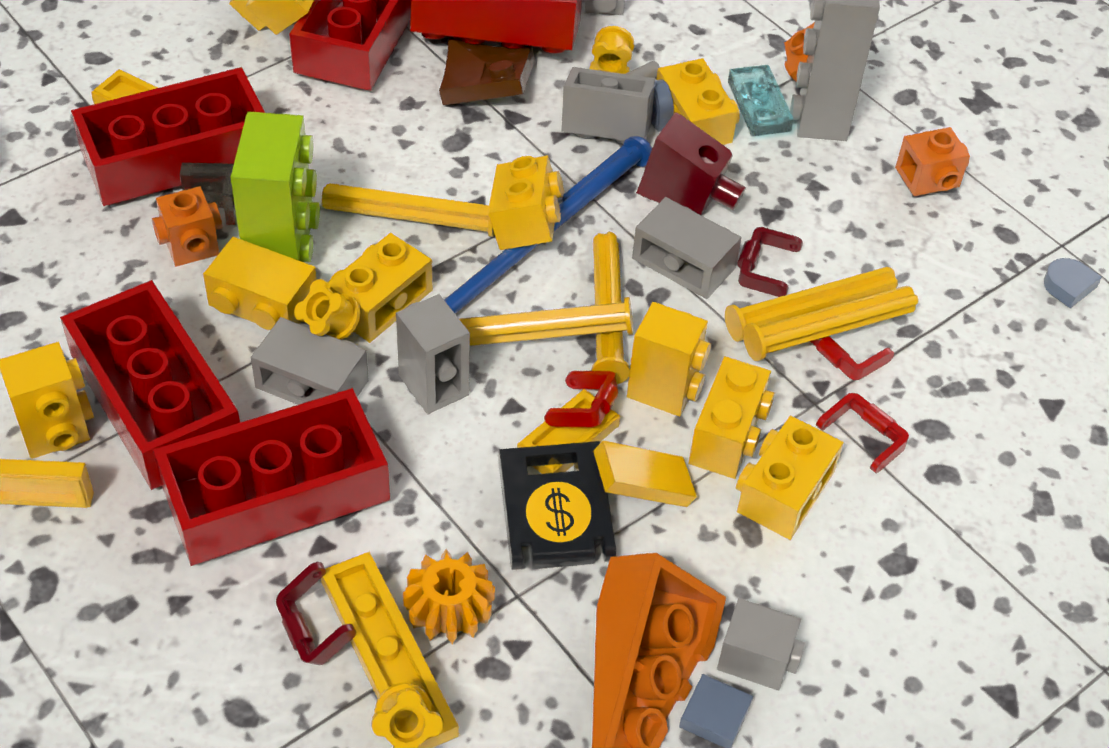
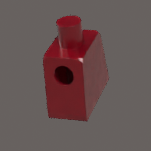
M675 112L656 137L636 193L658 203L667 197L702 216L712 200L734 210L741 200L746 187L725 176L733 157L731 150Z

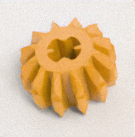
M447 549L442 554L441 560L436 561L425 555L423 561H421V569H410L407 576V587L403 592V604L406 610L409 611V621L413 625V629L425 627V634L430 641L440 632L446 633V637L451 644L457 639V632L459 631L474 638L475 633L478 631V623H488L492 615L491 604L495 600V586L492 585V581H488V570L485 564L472 566V558L468 552L458 560L452 559Z

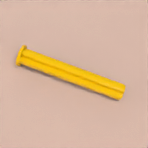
M331 183L327 184L322 191L321 200L322 206L325 209L487 231L489 237L495 236L488 216L489 205Z
M610 231L606 234L598 233L593 239L595 305L620 303V261L617 236ZM623 331L597 333V361L592 365L591 371H612L616 375L617 384L623 383L628 379L630 373L629 364L624 360Z
M883 267L742 308H738L734 304L729 305L725 309L726 327L733 340L739 342L744 340L743 331L747 324L754 323L759 327L896 289L898 280L891 267Z
M903 286L759 327L754 323L747 324L743 331L745 348L754 361H760L770 352L914 312L916 304L919 303L918 296L914 294L912 287Z
M624 297V302L459 319L470 332V346L627 331L628 335H633L630 297Z

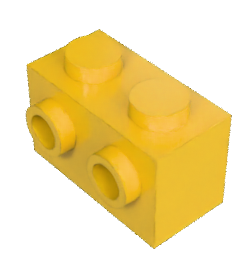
M704 58L658 68L656 80L663 79L668 84L673 99V114L676 112L723 145L733 143L735 126L739 123L740 119L738 106L733 99L730 100L722 87L719 76L711 71Z
M548 155L535 158L532 156H522L512 162L497 164L488 216L499 250L552 242L554 225L561 220L558 198L564 196V188L561 174L559 171L553 172Z
M390 232L377 244L370 245L358 259L344 270L337 271L328 282L330 290L333 293H346L354 297L360 307L359 323L353 332L371 343L396 322V312L405 309L415 302H420L433 291L432 259Z
M232 237L203 273L209 306L214 307L221 313L233 314L254 322L266 330H271L280 317L300 324L301 321L297 320L294 316L295 306L305 299L310 292L311 283L317 280L315 266L236 237Z
M652 302L634 335L627 398L679 417L688 400L696 402L703 388L706 376L699 371L703 370L711 349V343L704 341L708 321L693 316L690 313Z
M59 341L0 359V371L31 459L55 451H64L90 440L85 421L94 418L85 390L76 392V390L85 387L84 380L76 358L65 360Z
M724 356L695 426L688 464L736 479L744 455L753 457L761 433V429L755 427L758 418L766 421L773 403L775 393L767 390L771 370Z
M790 415L779 432L771 429L760 448L759 456L761 458L757 464L754 465L749 462L740 474L736 484V490L741 492L737 513L791 540L834 474L844 442Z

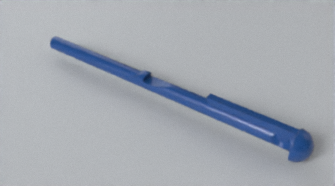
M640 136L627 138L620 149L568 190L562 197L563 202L559 205L561 220L555 223L554 231L632 166L645 167L652 151L650 143ZM539 244L505 249L444 299V301L456 314Z

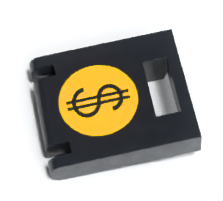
M600 441L499 449L498 462L511 570L522 569L524 557L521 547L531 546L532 569L594 564L596 558L595 540H601L604 562H608L610 557L616 556L608 493L605 492L593 452L600 444ZM574 463V471L528 475L527 467Z

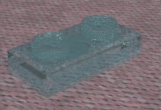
M760 65L730 69L728 84L750 135L759 136L791 132L794 119L770 66Z

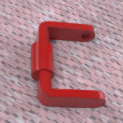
M830 336L810 341L817 347V351L833 366L839 368L852 380H860L886 365L895 354L890 348H885L862 363L857 364Z
M612 371L569 372L565 379L568 387L572 389H599L592 401L591 408H550L544 416L545 422L552 427L592 428L600 425L605 415L610 412L618 396L615 373Z
M849 393L821 415L816 422V427L823 431L849 409L855 411L861 416V419L894 442L870 466L873 472L879 473L905 450L909 434L896 423V420L874 403L871 404L857 393Z

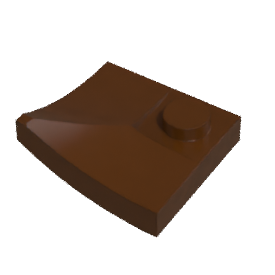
M456 37L449 38L446 67L439 88L442 104L449 105L523 95L535 62L532 46L513 49L471 44Z

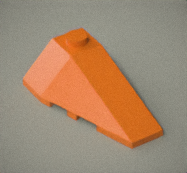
M658 553L610 557L596 610L592 748H659L668 732L666 719L676 701H685L692 689V685L688 682L698 662L707 661L715 646L726 597Z

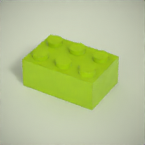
M247 112L231 173V184L241 240L301 262H311L313 236L309 234L311 229H318L320 206L319 202H312V197H315L317 174L316 170L309 169V164L312 163L314 143L313 136L305 134L304 115Z

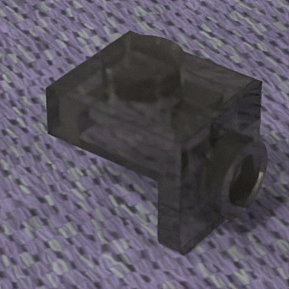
M182 162L180 170L182 191L201 186L207 203L215 202L218 208H224L226 225H236L237 217L231 184V173L234 164Z

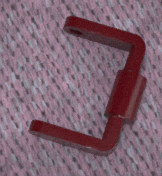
M757 227L753 231L751 240L744 242L737 262L740 268L738 282L745 288L777 297L785 296L789 289L785 282L750 271L755 268L761 250L760 243L791 252H798L802 248L803 241L794 235L765 227Z
M322 562L310 564L281 590L276 598V606L281 614L283 627L294 650L298 651L303 662L314 665L325 664L356 636L354 626L352 624H344L337 628L319 646L315 647L314 638L302 613L298 611L295 602L326 574V569Z

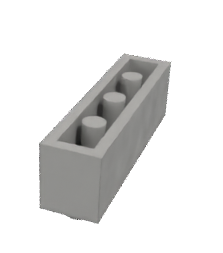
M812 0L810 19L815 20L813 29H806L803 45V54L808 55L807 62H799L796 85L797 88H801L800 95H792L790 106V119L797 120V137L837 141L848 140L879 14V0Z

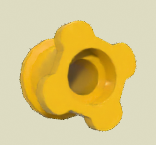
M618 26L602 28L597 32L594 40L595 44L592 46L594 61L590 63L589 69L621 74L630 72L627 62L631 60L632 51L635 46L633 36L626 29Z
M317 279L311 283L310 292L303 301L297 303L294 309L295 318L310 325V332L317 336L326 334L339 340L348 337L356 329L361 313L359 304L354 297L346 293H333L330 290V284L323 279Z
M409 683L394 684L384 690L377 699L374 709L375 714L371 721L374 734L385 737L393 745V748H418L428 737L438 736L443 727L441 716L437 712L432 711L431 701L426 692L417 685ZM401 711H412L406 718L396 717Z

